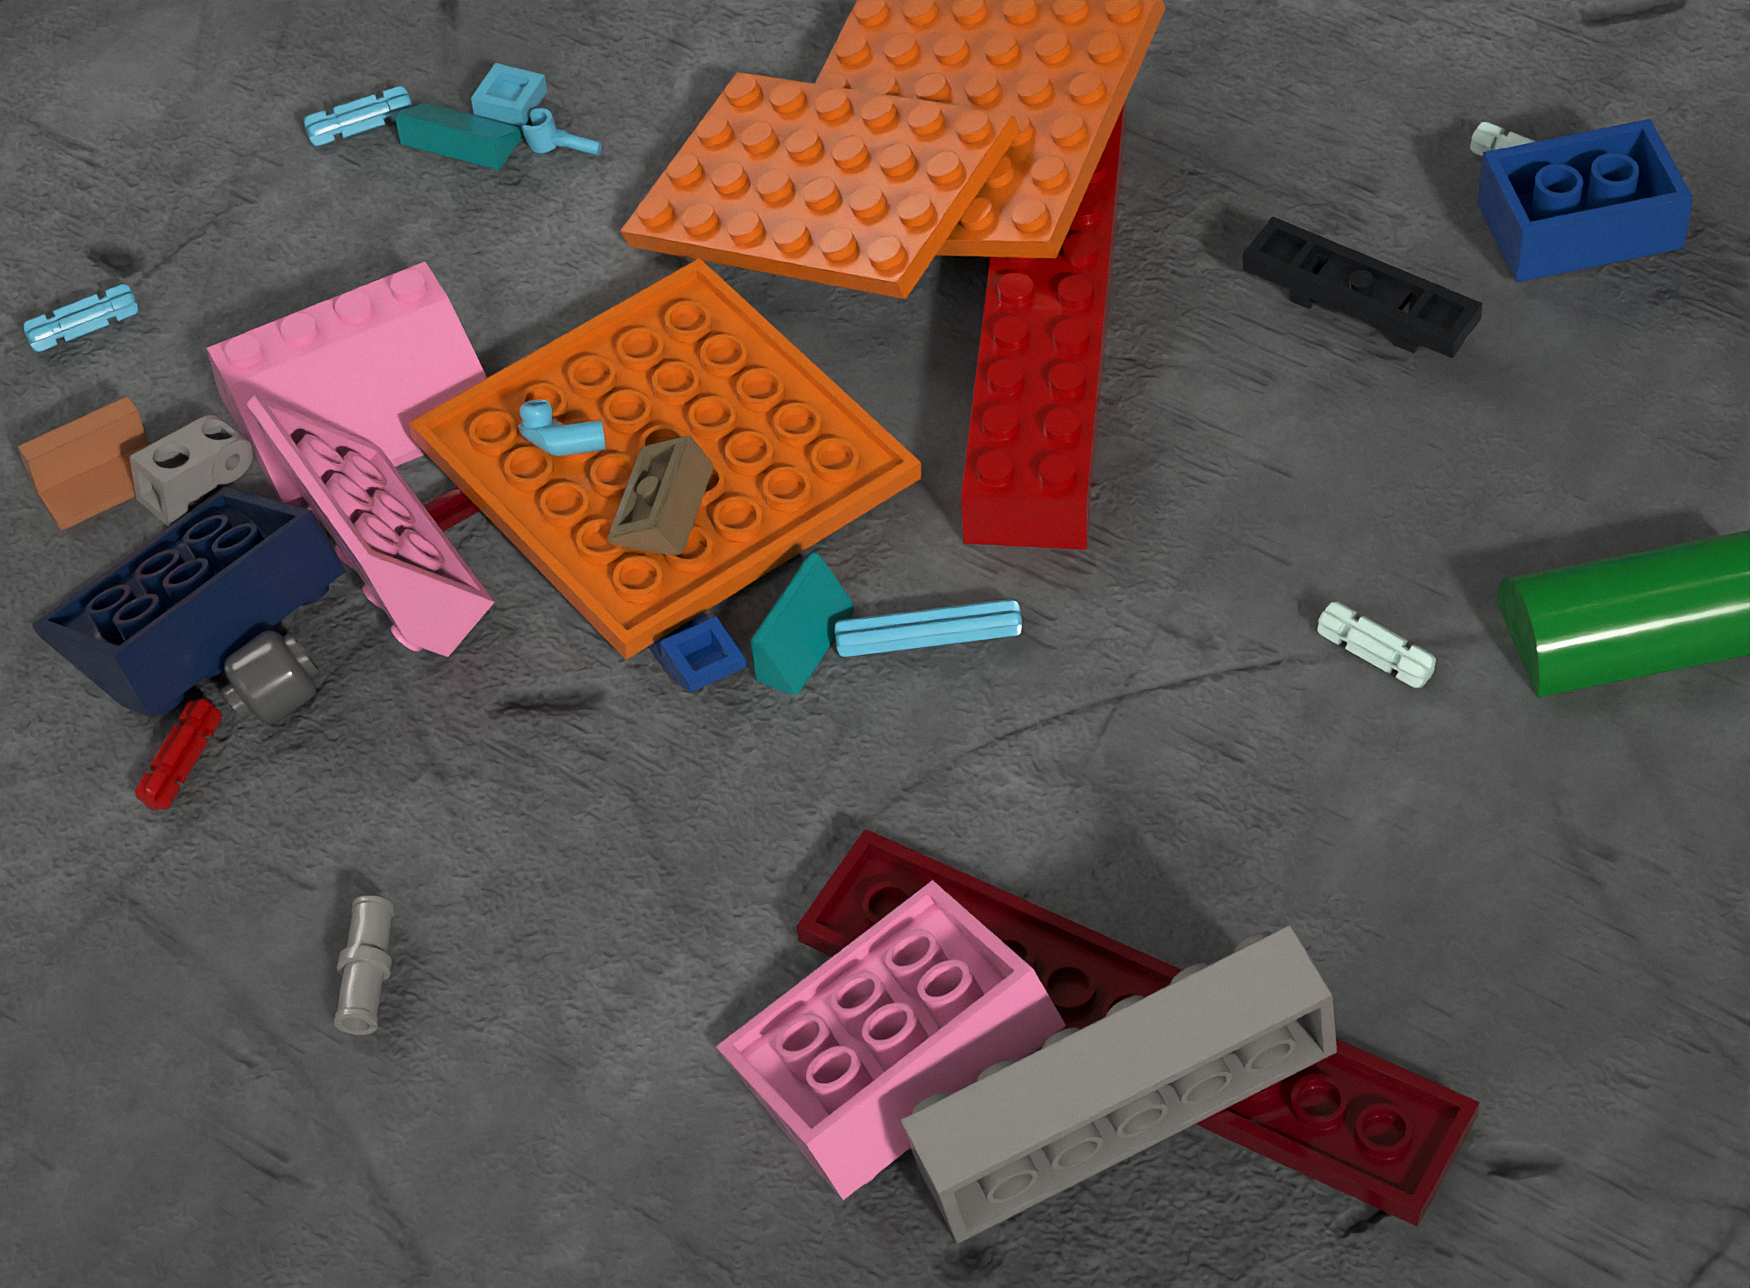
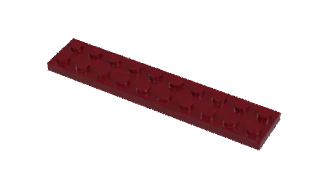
M867 829L863 830L796 926L799 942L833 957L933 880L1034 969L1066 1024L1060 1031L1068 1028H1078L1081 1030L1105 1018L1108 1011L1118 1002L1136 995L1145 998L1169 986L1172 979L1183 971ZM1336 1038V1053L1195 1124L1418 1227L1478 1117L1480 1102Z

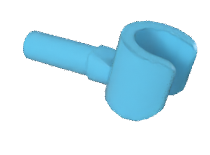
M536 108L531 110L529 116L533 127L528 125H522L521 127L528 146L535 153H546L559 146L599 156L602 149L601 142L557 129L552 113L548 109Z

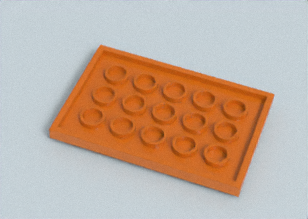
M737 72L620 231L628 246L696 260L700 258L706 262L906 299L1020 132V128L1012 113Z

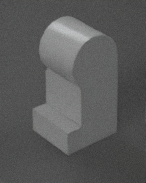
M216 415L201 417L130 455L136 500L169 527L188 513L187 504L216 488L218 484H229L239 479L252 462L253 446L247 439Z

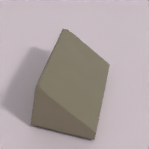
M690 435L640 448L607 538L612 545L667 555H680L684 552L713 470L711 460Z

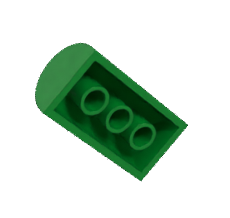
M1750 530L1502 579L1498 587L1496 601L1537 698L1750 655Z

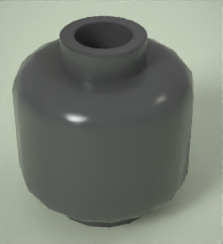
M267 630L225 660L224 671L230 683L222 688L221 691L242 720L254 714L261 722L274 725L314 697L316 684L313 678L320 674V671L291 632L282 637L274 631Z

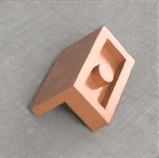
M126 396L19 445L18 449L32 488L57 527L65 530L136 496L130 455L149 446L139 412L129 396Z

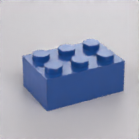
M1650 119L1483 152L1477 204L1517 283L1683 249L1693 196Z

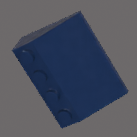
M223 487L38 620L32 627L40 638L121 706L151 718L154 715L166 713L178 706L184 699V692L203 678H210L223 672L225 660L259 634L267 630L276 632L282 625L281 620L299 606L309 605L321 599L329 591V584L346 571L312 510Z

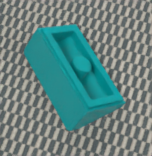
M422 103L400 111L395 118L401 145L496 170L502 168L524 135L521 127L429 103Z
M811 553L810 556L806 557L750 640L756 681L791 695L800 693L834 642L835 623L839 620L849 619L853 613V603L818 554Z

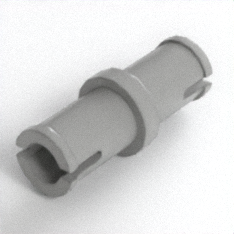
M365 895L353 900L347 948L340 951L338 956L337 970L342 976L334 1025L340 1031L348 1034L367 1035L377 1030V1014L383 981L389 979L393 963L391 956L387 954L391 919L394 916L395 907L393 903L383 897Z

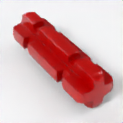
M201 698L198 701L192 700L188 702L178 719L181 727L174 725L150 764V769L153 773L146 771L135 790L136 798L145 803L148 809L158 811L159 809L166 810L170 808L180 791V786L177 782L185 783L208 745V739L205 736L212 738L220 725L222 713L212 705L211 701Z

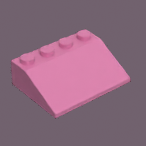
M425 261L206 348L220 398L241 435L252 444L254 449L253 456L278 500L297 507L307 502L294 485L247 406V403L254 395L379 446L394 467L426 454L411 439L410 421L487 378L447 294Z
M254 395L247 403L248 408L294 485L309 504L308 510L313 511L321 528L328 531L337 545L334 548L336 555L347 566L356 570L365 583L362 587L365 596L376 606L383 609L393 622L390 628L392 634L399 642L413 651L419 652L424 648L449 657L495 601L379 446Z
M932 880L727 1037L716 1048L810 1165L844 1200L862 1185L870 1182L881 1170L911 1148L901 1119L911 1115L913 1109L921 1101L938 1093L946 1092L953 1094L977 1082L978 1077L983 1071L998 1062L1005 1060L1017 1062L1037 1051L1051 1036L1063 1029L1066 1024L1034 969Z

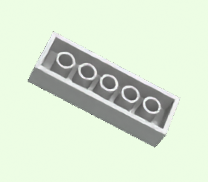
M1290 925L1273 934L1268 931L1259 932L1242 941L1236 947L1233 954L1209 966L1205 963L1192 965L1178 973L1172 979L1169 986L1145 998L1140 995L1128 997L1114 1005L1108 1011L1105 1018L1081 1030L1078 1028H1068L1054 1034L1043 1044L1041 1050L1017 1062L1005 1060L990 1066L980 1074L977 1082L953 1094L943 1092L924 1099L913 1109L911 1115L901 1119V1123L920 1174L956 1244L1336 1053L1333 996Z

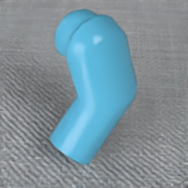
M546 400L525 402L519 410L522 423L518 425V428L523 438L550 455L559 457L606 450L601 420L564 425L552 418V408Z

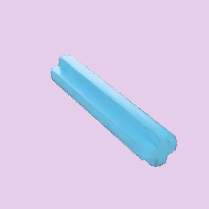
M1005 599L839 620L835 623L834 629L836 648L839 656L845 658L1014 637L1021 634L1022 631L1021 610L1017 600Z

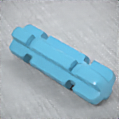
M396 86L382 91L383 97L377 99L375 94H371L332 107L333 113L326 115L325 110L309 114L304 118L307 137L314 147H320L335 142L334 136L341 134L342 139L385 126L384 120L388 118L394 123L400 111L412 107L408 92L403 86Z
M121 283L104 290L106 295L104 297L98 298L95 293L52 310L53 317L46 318L45 314H41L26 320L23 323V328L27 341L35 353H41L57 347L56 340L64 338V341L67 343L110 326L108 320L114 317L117 322L131 318L138 313V305L133 292L127 284Z

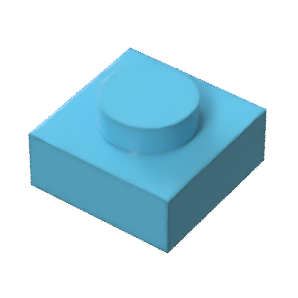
M495 63L471 97L474 115L522 127L529 120L530 111L537 108L547 93L545 75Z

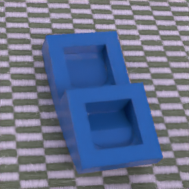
M705 612L648 646L667 673L689 693L747 667L746 658L717 616L709 619Z

